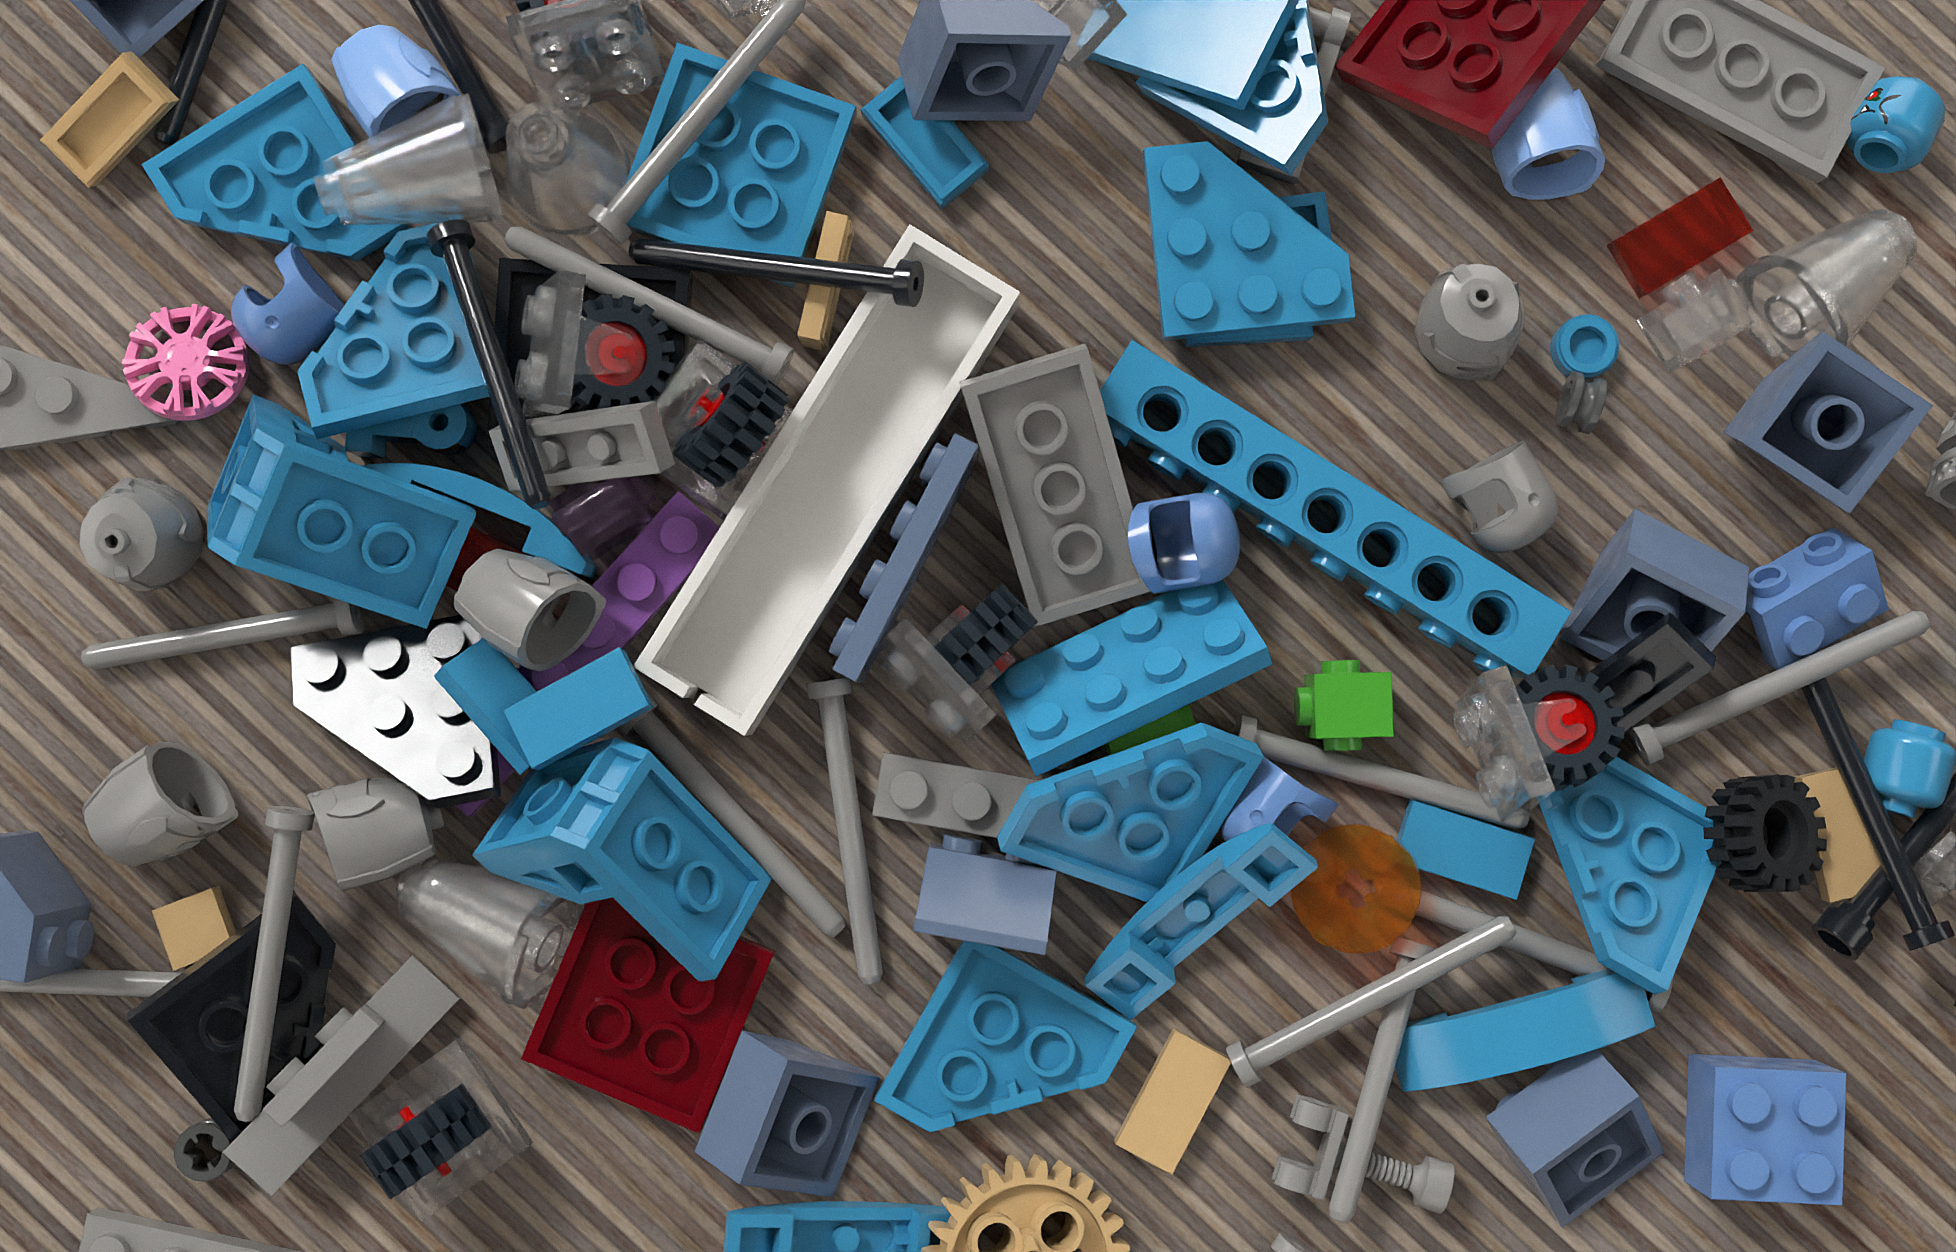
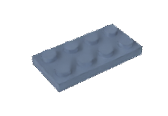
M954 433L948 447L939 443L935 444L919 478L923 479L921 485L925 486L926 489L918 505L916 506L906 501L890 531L889 536L893 537L892 541L897 543L887 564L876 559L861 586L859 594L868 600L857 622L847 617L845 618L830 646L829 653L838 657L832 670L855 682H864L978 462V445Z

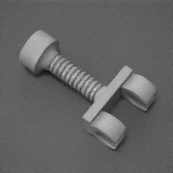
M1296 1094L1290 1115L1293 1118L1292 1121L1299 1125L1322 1131L1323 1136L1314 1166L1290 1157L1278 1156L1272 1179L1275 1180L1274 1184L1302 1194H1309L1314 1198L1324 1200L1333 1168L1339 1167L1340 1169L1346 1144L1344 1146V1143L1341 1141L1349 1114L1343 1107ZM1372 1152L1365 1177L1368 1178L1370 1176L1371 1179L1375 1180L1376 1178L1377 1181H1383V1183L1389 1182L1390 1185L1395 1184L1396 1187L1407 1188L1413 1194L1414 1206L1441 1214L1445 1210L1452 1192L1455 1168L1451 1162L1430 1156H1425L1420 1165H1413L1412 1167V1164H1406V1162H1400L1396 1159L1393 1160L1390 1157L1387 1159V1156L1381 1157L1380 1154L1375 1155Z

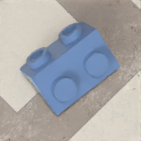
M1829 528L1822 533L1809 537L1800 546L1769 564L1754 569L1748 575L1745 611L1750 614L1765 662L1775 670L1812 655L1889 610L1873 551L1836 528Z

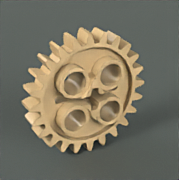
M1033 1154L1027 1171H1024L1020 1161L1013 1155L1007 1156L1004 1175L999 1176L988 1163L982 1164L984 1183L978 1187L962 1177L959 1182L966 1197L960 1203L947 1197L941 1199V1203L951 1214L948 1222L929 1221L928 1223L931 1231L941 1239L940 1245H929L921 1249V1252H1074L1076 1249H1080V1252H1129L1130 1245L1122 1238L1111 1236L1124 1225L1123 1219L1114 1212L1104 1213L1112 1200L1102 1190L1090 1194L1094 1183L1091 1178L1080 1172L1071 1180V1167L1061 1160L1055 1163L1048 1174L1046 1160L1040 1155ZM1057 1211L1064 1212L1065 1223L1062 1230L1056 1236L1042 1238L1041 1226L1044 1220L1052 1213ZM993 1223H1002L1004 1230L1000 1242L988 1250L978 1249V1238L981 1231Z

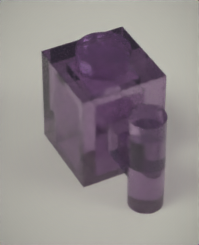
M641 475L576 483L549 500V505L554 511L551 518L564 537L569 535L581 556L594 561L643 530L655 517L648 505L655 502L657 498Z

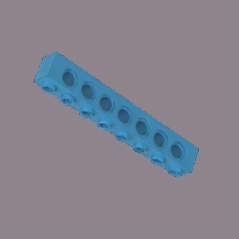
M1133 340L1127 346L1100 390L1114 443L1126 447L1131 440L1152 453L1147 461L1160 472L1180 481L1183 474L1205 486L1202 493L1215 494L1222 498L1231 508L1233 514L1239 507L1260 520L1255 528L1268 539L1287 548L1294 541L1314 554L1310 563L1323 573L1339 581H1343L1345 576L1349 575L1368 587L1364 596L1378 607L1395 615L1402 608L1420 619L1422 623L1418 630L1428 638L1447 648H1452L1454 643L1457 642L1475 653L1476 657L1472 663L1486 674L1500 681L1506 682L1509 676L1525 678L1532 672L1535 673L1572 612ZM1152 401H1163L1169 404L1176 414L1175 427L1165 432L1150 428L1143 417L1144 406ZM1216 434L1225 439L1230 449L1229 460L1226 464L1211 465L1201 458L1198 452V441L1201 436ZM1269 467L1280 474L1283 480V491L1278 499L1263 498L1255 491L1252 479L1257 468ZM1313 500L1325 501L1334 508L1337 515V523L1331 533L1318 532L1310 525L1307 511ZM1369 533L1381 535L1390 546V558L1384 567L1371 565L1363 555L1362 544ZM1425 566L1436 569L1444 580L1443 593L1436 601L1426 599L1420 593L1417 586L1418 575ZM1480 600H1485L1492 604L1498 615L1497 625L1489 635L1481 633L1475 627L1472 620L1473 609Z

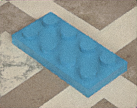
M1222 579L1213 584L1169 591L1008 667L1001 675L996 673L989 676L988 679L1037 777L1258 672L1273 663L1265 642Z

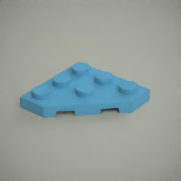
M1308 0L1299 1L1244 110L1141 76L1136 81L1137 86L1144 95L1290 176L1328 124Z
M304 64L296 67L141 164L173 216L189 225L284 246L294 243L302 250L356 262L391 241L398 231L410 229L312 71Z
M1208 141L1144 148L1142 156L1162 341L1351 322L1355 318L1349 254Z
M441 222L398 231L384 250L386 258L368 283L362 280L334 319L336 328L318 353L311 351L298 369L297 373L309 420L316 439L489 397L444 258L432 254L426 237L427 232ZM469 250V253H470V256H471V259H472V262H473V265H474V261H473V258H472V255H471V251Z
M1205 723L1190 726L1026 785L997 836L1000 850L1148 902L1168 882L1203 856L1264 756L1257 743Z
M1616 756L1614 760L1606 765L1607 767L1578 787L1574 788L1573 785H1569L1564 790L1551 791V784H1545L1541 788L1534 786L1533 789L1598 962L1656 995L1668 991L1720 861H1709L1706 850L1715 847L1713 839H1704L1703 828L1713 827V820L1704 817L1707 808Z
M962 940L877 1091L874 1101L924 1130L934 1132L955 1126L957 1122L989 1113L995 1115L1041 1102L1043 1098L1080 1088V1090L1105 1084L1135 1032L1137 1025L1135 1022L1002 947Z

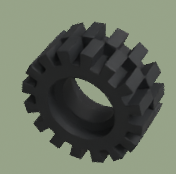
M1790 775L1748 776L1730 779L1723 783L1725 789H1716L1712 798L1719 806H1707L1704 816L1713 820V827L1703 828L1704 839L1714 840L1715 847L1706 850L1709 861H1721L1715 872L1721 879H1730L1728 886L1735 890H1744V892H1794L1801 890L1800 885H1809L1814 880L1810 871H1820L1824 862L1816 856V851H1826L1827 839L1818 838V829L1826 828L1825 817L1814 816L1813 812L1821 806L1816 797H1806L1810 788L1804 782H1794L1795 777ZM1764 820H1765V823H1766V826H1767V832H1768L1767 848H1766V846H1765V842H1764V838H1763V822H1764Z

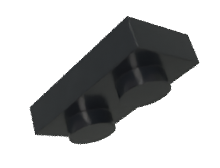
M1669 612L1589 672L1599 677L1594 685L1600 691L1609 686L1615 693L1609 700L1612 708L1621 705L1624 717L1617 721V727H1625V731H1627L1712 671L1715 666L1716 656Z

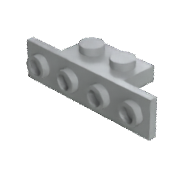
M412 955L354 1015L343 1007L318 1032L315 1038L324 1046L306 1065L295 1057L267 1085V1088L275 1097L223 1153L272 1196L460 997Z

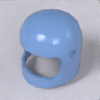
M290 243L274 260L284 277L283 289L277 296L269 299L251 286L243 285L236 293L231 305L233 324L246 344L266 360L281 365H292L302 362L311 351L315 352L321 347L336 328L334 319L344 307L341 299L316 272L294 243Z
M1194 493L1138 503L1131 513L1128 524V546L1132 562L1140 578L1154 594L1213 584L1229 576L1236 568L1240 554L1238 525L1231 508L1222 498L1215 494ZM1150 525L1152 528L1156 547L1158 570L1153 554Z
M1264 757L1219 828V831L1226 842L1250 829L1272 823L1285 835L1289 836L1297 823L1306 816H1314L1325 823L1338 808L1339 804L1303 786Z

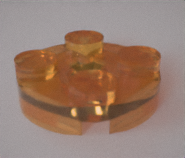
M1347 824L1326 830L1304 848L1308 854L1317 860L1318 868L1291 889V897L1300 922L1318 943L1345 953H1370L1391 945L1411 926L1422 900V879L1413 855L1394 836L1371 825ZM1358 870L1362 880H1372L1374 883V892L1364 897L1365 906L1355 907L1350 897H1341L1339 894L1338 885L1347 882V871Z

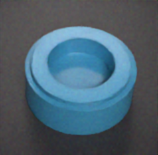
M1591 314L1573 317L1562 324L1554 333L1550 343V354L1555 367L1566 377H1569L1573 371L1581 372L1584 374V380L1595 378L1606 372L1614 364L1619 352V340L1614 328L1605 319Z

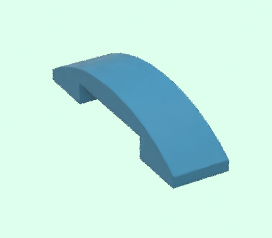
M413 463L362 465L426 490L430 487L529 526L531 529L522 552L535 557H544L560 567L594 579L598 566L579 542L550 516L540 509H532L523 499L481 479L435 466Z
M1272 823L1255 827L1229 839L1203 855L1174 877L1126 923L1084 977L1085 986L1129 1020H1132L1176 984L1174 972L1176 965L1258 898L1271 907L1318 868L1317 860Z
M1606 969L1571 978L1573 984L1452 1016H1448L1446 1012L1409 1021L1406 1025L1395 1065L1402 1090L1407 1092L1445 1087L1505 1075L1583 1054L1655 1027L1645 989L1615 971Z
M869 1201L797 1202L741 1208L727 1211L723 1252H921L923 1247L940 1245L941 1239L928 1227L929 1221L948 1222L951 1214L944 1206Z

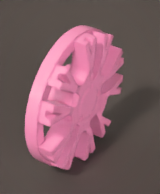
M192 304V307L168 310L167 307L160 308L161 312L156 313L154 311L149 314L152 319L148 320L144 325L139 322L135 326L136 331H131L129 334L131 341L126 350L125 359H122V365L124 366V375L131 391L148 410L172 420H198L220 412L240 394L249 374V352L245 341L237 332L235 326L224 315L211 311L209 307H199L198 304ZM190 321V326L185 333L178 334L174 331L173 324ZM205 324H211L209 329L204 334L203 338L199 339L198 337L201 334ZM160 330H163L171 338L164 344H161L153 336ZM226 335L232 339L235 347L219 351L211 350L213 344ZM144 346L158 350L155 357L139 359ZM216 363L236 365V370L217 368ZM159 369L161 370V372L155 373L142 380H139L138 376L154 372ZM211 379H217L226 388L209 401L201 387L206 385ZM170 383L173 386L165 404L150 397L161 385ZM183 390H192V407H184Z

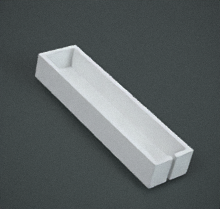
M910 224L883 267L896 268L897 263L901 259L917 260L922 263L924 287L918 305L916 307L900 306L895 304L892 294L866 293L633 666L682 698H694L699 688L704 690L708 694H701L694 705L743 736L753 735L962 399L963 393L959 382L976 376L1019 307L1020 292Z

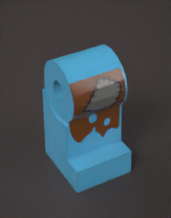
M461 403L346 432L345 449L359 457L385 459L386 441L423 444L445 455L459 454L468 449L474 442L477 433V422L472 411Z

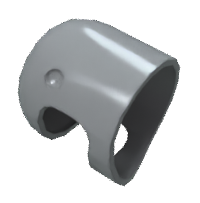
M1520 441L1506 447L1469 469L1448 475L1440 480L1449 499L1458 496L1470 513L1473 521V530L1470 532L1471 536L1485 550L1494 553L1510 552L1529 545L1547 532L1557 518L1558 501L1556 495L1525 441ZM1498 503H1499V504L1503 507V509L1506 511V513H1505L1504 515L1499 516V517H1498Z

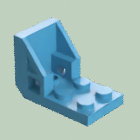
M254 394L206 508L208 548L232 564L425 629L429 625L476 517L473 506L349 462L343 445L330 437L316 439L309 423L280 404Z
M616 737L583 746L539 771L531 769L472 854L490 873L578 904L613 897L699 982L717 978L772 880L771 876L649 750Z

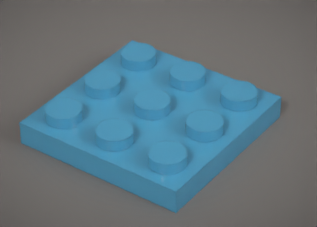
M680 43L676 44L626 183L728 60ZM754 70L626 225L633 232L659 241L805 258L857 115L856 106ZM771 280L791 288L795 286V283Z

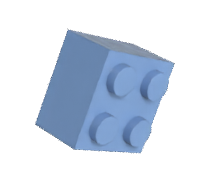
M1688 1054L1684 1182L1708 1198L1716 1200L1842 1205L1846 1073L1817 1060Z

